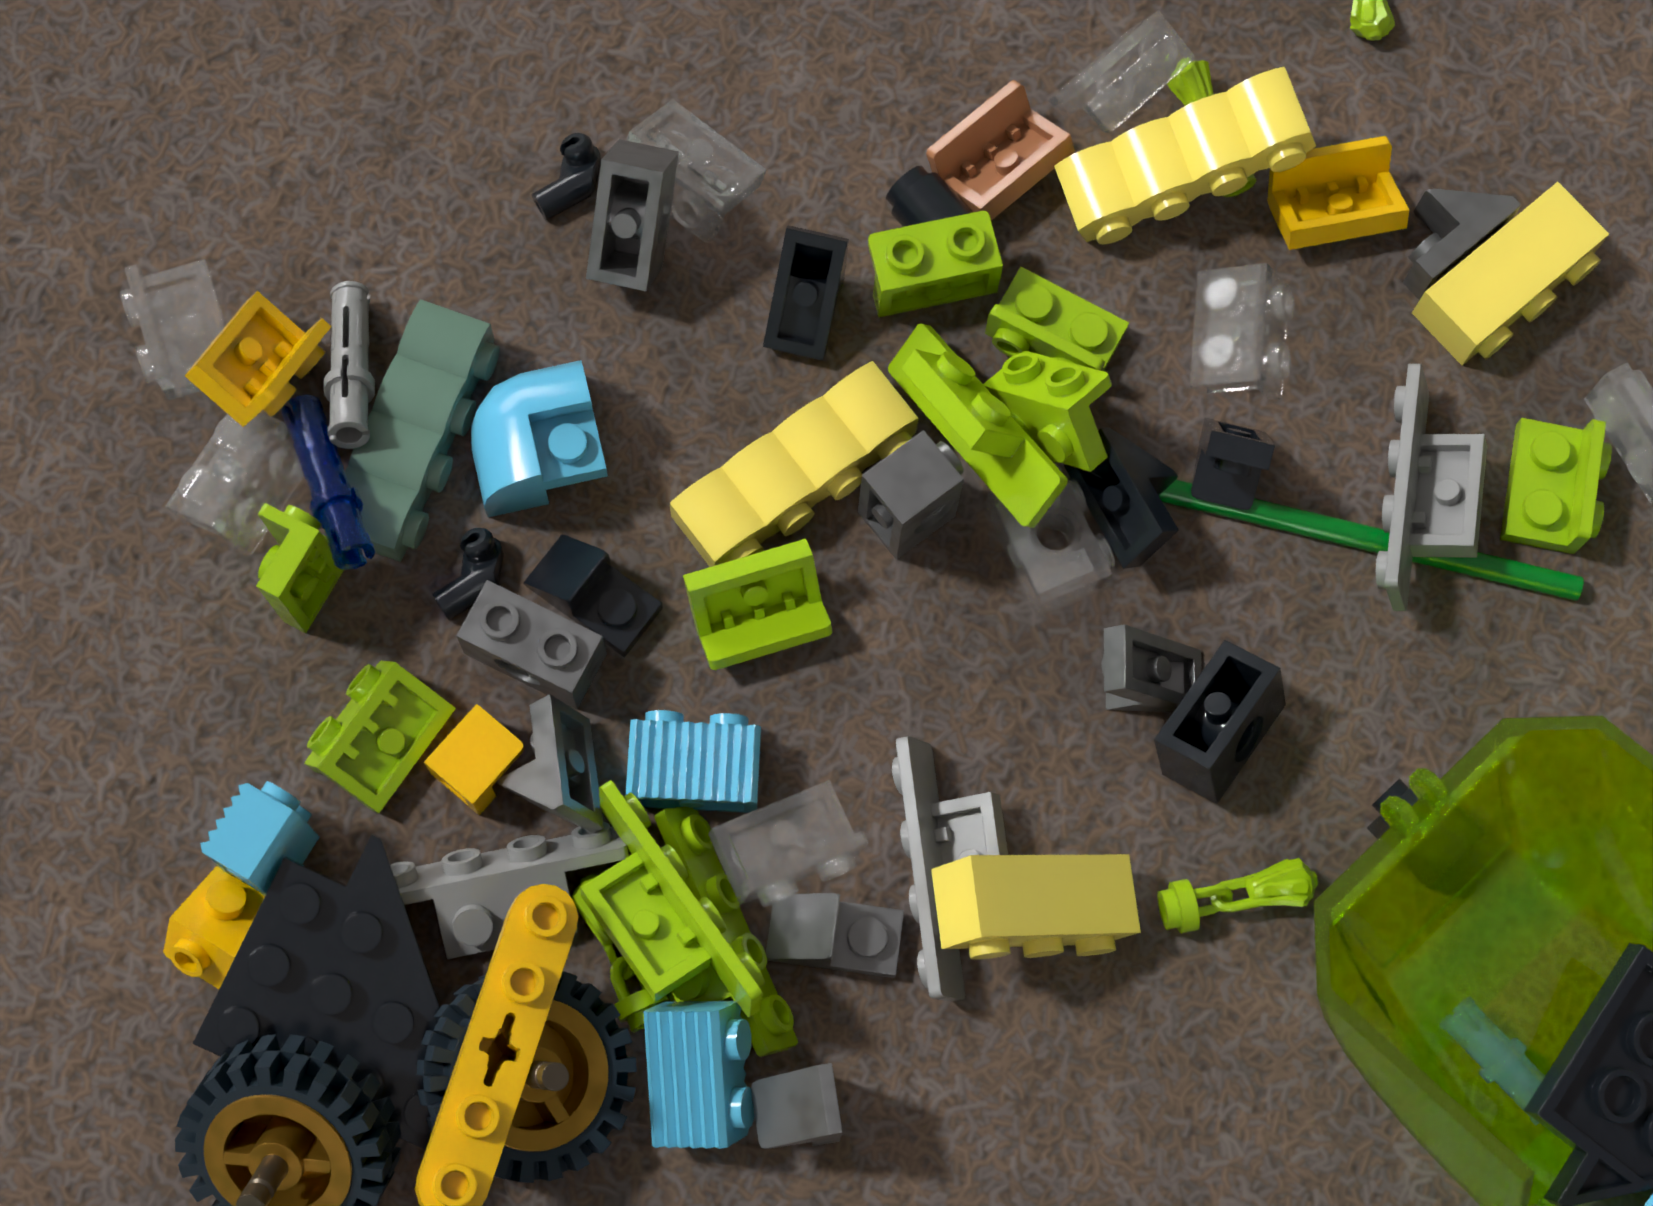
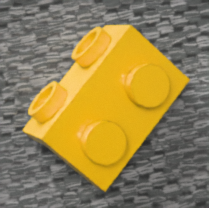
M1380 136L1314 148L1306 152V158L1303 162L1291 169L1280 172H1273L1270 169L1267 201L1289 250L1407 229L1409 208L1389 172L1392 145L1388 137Z
M257 290L185 374V377L244 427L262 410L272 417L291 398L296 388L289 383V380L294 374L299 379H302L322 358L326 351L318 343L331 328V325L321 318L305 333Z
M216 866L169 918L163 950L164 955L182 973L191 977H200L217 989H220L265 896Z

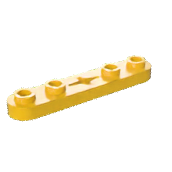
M539 884L528 887L514 899L507 912L417 1174L415 1191L420 1206H482L488 1196L577 929L578 913L575 902L566 891L555 885ZM508 1015L513 1017L514 1020L507 1034L509 1035L507 1047L517 1051L516 1059L514 1061L502 1062L497 1071L494 1072L491 1081L492 1085L488 1087L484 1084V1078L488 1069L489 1055L479 1050L481 1040L491 1041L502 1028L505 1016Z

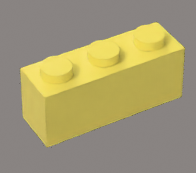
M1556 182L1427 289L1412 311V314L1461 365H1464L1478 352L1486 360L1513 336V333L1508 329L1512 323L1522 315L1529 323L1535 320L1557 299V296L1552 292L1556 286L1565 279L1573 286L1576 285L1601 262V259L1595 252L1608 237L1609 233L1559 182Z
M1129 854L970 855L931 869L941 949L969 948L970 959H990L1011 954L1010 947H1023L1024 957L1026 958L1052 956L1063 953V946L1075 945L1077 956L1099 955L1116 951L1115 940L1141 933Z

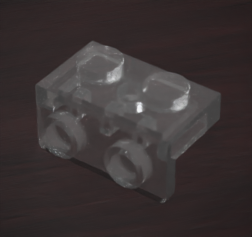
M203 259L148 276L143 275L138 264L125 267L130 288L121 290L120 295L130 325L132 327L141 326L145 344L137 346L136 353L146 382L157 381L168 400L201 391L185 377V374L226 326L212 273L206 260Z
M1268 263L1197 272L1190 387L1197 393L1209 394L1258 389L1268 400L1282 398L1283 379L1288 378L1291 372V355L1286 343L1287 321L1292 320L1294 316L1295 303L1290 285L1286 284Z
M1627 362L1606 373L1584 400L1591 409L1595 419L1606 422V435L1626 464L1631 476L1651 503L1653 502V388L1640 370L1633 371Z
M259 413L246 426L242 427L231 416L226 414L216 426L214 434L192 467L181 478L179 486L165 507L184 521L221 536L239 552L251 555L268 531L258 516L260 509L266 503L280 511L282 510L315 460L316 451L279 419Z
M830 780L713 827L708 834L739 904L743 905L759 898L763 907L777 903L799 891L796 882L816 873L819 874L821 881L825 882L858 866L855 857L869 843L864 831L854 834Z

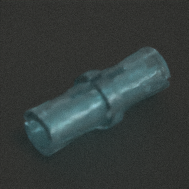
M1469 996L1460 1002L1452 1010L1454 1014L1452 1016L1448 1014L1440 1022L1439 1026L1444 1031L1446 1030L1481 1066L1478 1074L1487 1083L1495 1081L1524 1110L1545 1075L1524 1055L1527 1047L1517 1037L1510 1040ZM1527 1114L1535 1125L1539 1124L1538 1121Z

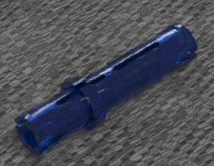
M312 395L297 396L288 401L292 410L284 405L281 414L290 432L295 452L311 492L312 500L309 506L311 514L321 523L325 531L335 566L344 570L357 569L367 564L366 558L372 559L375 555L374 546L362 521L363 502L358 489L355 487L351 488L338 449L329 440L327 419L320 399Z

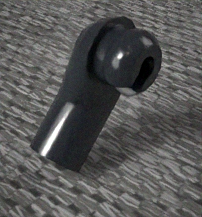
M573 133L562 141L560 152L564 157L559 179L531 194L534 203L545 220L589 198L596 188L601 158L598 148L593 145L591 138L586 134Z
M473 528L464 534L460 542V547L464 551L460 577L432 593L448 621L473 606L487 580L499 585L504 553L500 541L494 538L492 533L486 528Z

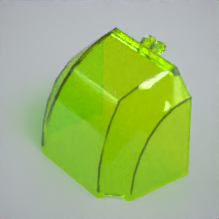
M1603 716L1502 718L1441 779L1426 768H1418L1409 776V787L1419 800L1413 806L1397 796H1389L1380 804V814L1390 828L1314 901L1317 997L1326 1023L1346 1056L1376 1095L1420 1145L1480 1206H1557L1551 1204L1543 1197L1570 1156L1573 1148L1523 1110L1628 944H1642L1653 952V755Z

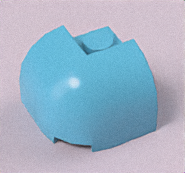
M581 360L520 373L493 386L477 409L471 425V445L487 517L549 504L546 492L548 489L608 476Z

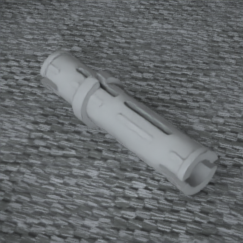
M344 281L336 284L330 291V300L332 299L331 371L324 378V396L330 402L329 440L337 447L354 449L366 444L370 438V430H368V403L375 396V379L369 372L370 294L369 289L362 283Z

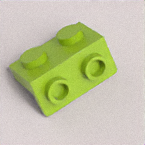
M1024 351L1006 360L1002 369L983 384L993 396L1009 408L1011 416L1050 460L1091 472L1108 457L1089 408L1091 403L1112 386L1107 372Z
M806 539L683 575L695 628L709 667L712 670L722 669L830 636L833 632L831 621L821 599L813 554Z

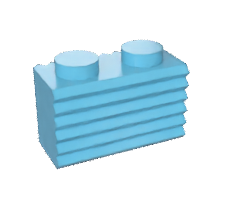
M667 710L648 711L645 713L644 721L639 719L630 720L626 794L629 792L634 794L644 808L690 807L701 811L757 813L761 726L755 724L748 725V717L731 713L711 715L710 724L704 722H684V715L682 713Z
M266 781L261 790L249 783L238 785L240 795L232 796V806L223 808L225 818L217 819V829L208 831L210 841L200 843L202 853L224 872L233 875L261 892L264 896H266L284 857L286 856L303 864L319 839L318 834L307 824L312 814L300 806L301 801L269 781Z
M664 1001L643 1011L653 1147H691L693 1149L716 1147L721 1149L733 1145L748 1135L749 1128L754 1122L755 1113L751 1088L747 1087L744 1082L746 1072L743 1067L751 1049V1030L747 1020L741 1018V1007L736 1001Z

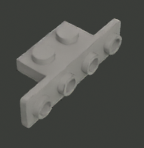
M1408 364L1406 386H1397L1394 397L1395 420L1397 423H1402L1400 440H1391L1389 444L1388 468L1390 477H1396L1394 495H1385L1382 505L1383 530L1385 533H1390L1388 551H1379L1376 559L1377 588L1386 589L1393 611H1407L1412 557H1477L1487 455L1485 435L1425 434L1429 389L1422 364Z
M911 736L897 738L896 748L898 757L893 759L892 774L898 792L903 795L906 820L901 824L900 835L903 849L912 862L914 885H911L909 890V904L914 919L920 924L923 949L918 953L917 959L919 976L932 999L945 1001L965 999V988L959 949H941L931 869L970 855H1008L1000 795L987 792L939 802L933 751L930 743Z
M603 822L604 828L595 833L577 827L568 836L546 840L541 835H529L509 842L507 848L481 853L478 849L466 848L448 853L440 862L415 866L413 862L403 861L392 863L391 867L405 905L434 900L447 959L495 950L511 904L528 887L539 884L555 885L566 891L571 897L566 876L567 871L621 861L629 856L627 845L621 840L613 827Z

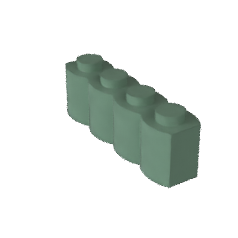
M421 299L417 303L402 335L397 354L382 380L373 409L368 416L370 438L363 446L353 449L348 467L340 478L329 503L323 525L330 537L399 562L403 559L408 547L413 549L419 547L429 521V514L423 512L424 505L429 499L432 490L439 493L443 490L452 469L453 458L447 455L448 449L455 435L465 436L472 424L476 411V401L470 399L471 394L475 390L479 379L485 381L490 379L498 361L500 347L494 344L495 339L490 323Z

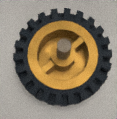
M562 971L494 1177L524 1183H534V1180L538 1179L552 1181L563 1178L562 1172L567 1170L579 1171L589 1165L587 1157L593 1152L602 1154L612 1143L606 1138L612 1129L621 1130L627 1119V1116L621 1114L620 1111L624 1101L633 1102L636 1087L627 1086L628 1072H637L636 1057L627 1056L625 1049L626 1044L633 1042L628 1028L618 1027L615 1019L621 1014L613 1003H604L599 998L602 993L591 983L577 981L578 976ZM486 974L478 977L479 981L476 983L464 985L453 993L456 997L450 1005H442L434 1016L439 1021L433 1031L426 1030L421 1045L427 1046L425 1059L417 1061L416 1075L423 1076L424 1089L417 1091L420 1105L427 1106L431 1117L425 1120L431 1131L435 1125ZM508 1015L505 1016L502 1028L491 1041L481 1040L479 1050L489 1055L488 1069L484 1078V1084L488 1087L492 1085L491 1081L494 1072L497 1071L499 1065L504 1061H514L516 1059L517 1051L507 1047L509 1036L507 1034L514 1020L513 1017Z
M276 1034L262 1036L255 1047L252 1046L249 1040L237 1044L230 1055L225 1052L216 1060L180 1114L177 1127L182 1129L175 1138V1152L186 1153L178 1164L182 1178L199 1175L189 1191L196 1202L213 1194L216 1200L212 1206H377L395 1173L394 1169L401 1153V1147H396L401 1136L400 1123L388 1122L395 1110L390 1097L372 1102L381 1083L372 1073L358 1083L354 1081L351 1077L360 1062L347 1054L339 1068L330 1064L328 1060L334 1046L323 1041H319L311 1056L304 1054L305 1036L290 1035L281 1050Z

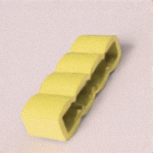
M1280 67L1244 80L1226 92L1214 94L1190 103L1168 117L1156 119L1132 128L1110 142L1094 145L1074 153L1054 165L1079 233L1086 242L1097 239L1099 244L1104 245L1127 237L1132 232V226L1143 219L1155 217L1156 220L1162 221L1179 216L1190 207L1189 202L1200 195L1212 192L1214 196H1225L1234 193L1247 184V177L1259 170L1270 168L1273 172H1280L1291 169L1303 162L1306 158V152L1316 147V144L1286 68Z
M871 361L843 378L823 396L793 413L772 432L758 438L743 448L722 467L710 472L685 489L670 502L671 517L709 567L762 552L764 548L760 544L779 531L784 536H789L806 525L815 514L811 508L816 503L824 500L829 495H832L835 500H840L853 492L861 484L862 472L867 467L875 464L880 459L883 460L912 439V436L916 433L919 418L877 365Z

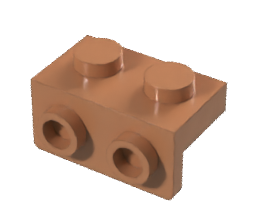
M1012 80L927 149L926 155L932 172H936L972 212L987 211L992 221L1055 169L1054 165L1072 155L1075 149L1071 135L1032 110L1024 86L1016 80Z

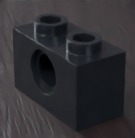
M1224 640L1154 739L1162 775L1218 804L1286 706L1281 668Z

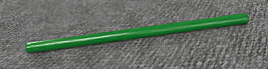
M1175 480L1159 495L1162 502L1377 554L1379 551H1388L1390 533H1385L1383 529L1256 498H1254L1253 505L1248 510L1194 498L1191 495L1192 483ZM1477 552V557H1412V562L1573 601H1578L1584 584V578L1581 576Z

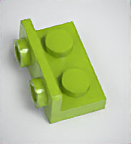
M983 210L876 232L868 237V247L875 271L873 298L878 317L988 295L998 291L1003 264L990 215L987 211Z
M1020 267L999 305L995 304L989 313L985 334L992 338L993 345L1000 352L1009 357L1024 351H1030L1104 371L1126 333L1129 322Z
M1521 418L1517 422L1500 540L1575 554L1590 538L1597 537L1604 516V503L1596 500L1598 481L1606 476L1612 454L1611 443L1604 442L1605 421L1592 419L1583 430L1527 418Z
M264 503L258 516L279 545L271 547L264 556L258 571V578L260 580L256 587L283 622L307 633L343 573L344 567L332 550L335 544L321 534L319 529L322 524L315 517L292 505H288L285 511L282 512Z
M382 660L375 667L371 664L366 665L355 676L346 691V695L351 700L337 719L332 716L327 717L314 731L307 743V748L312 752L304 763L314 772L323 774L376 813H380L456 709L398 663Z

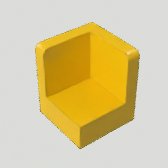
M476 704L424 763L431 775L475 813L480 815L496 797L492 786L523 753L524 746L516 736Z

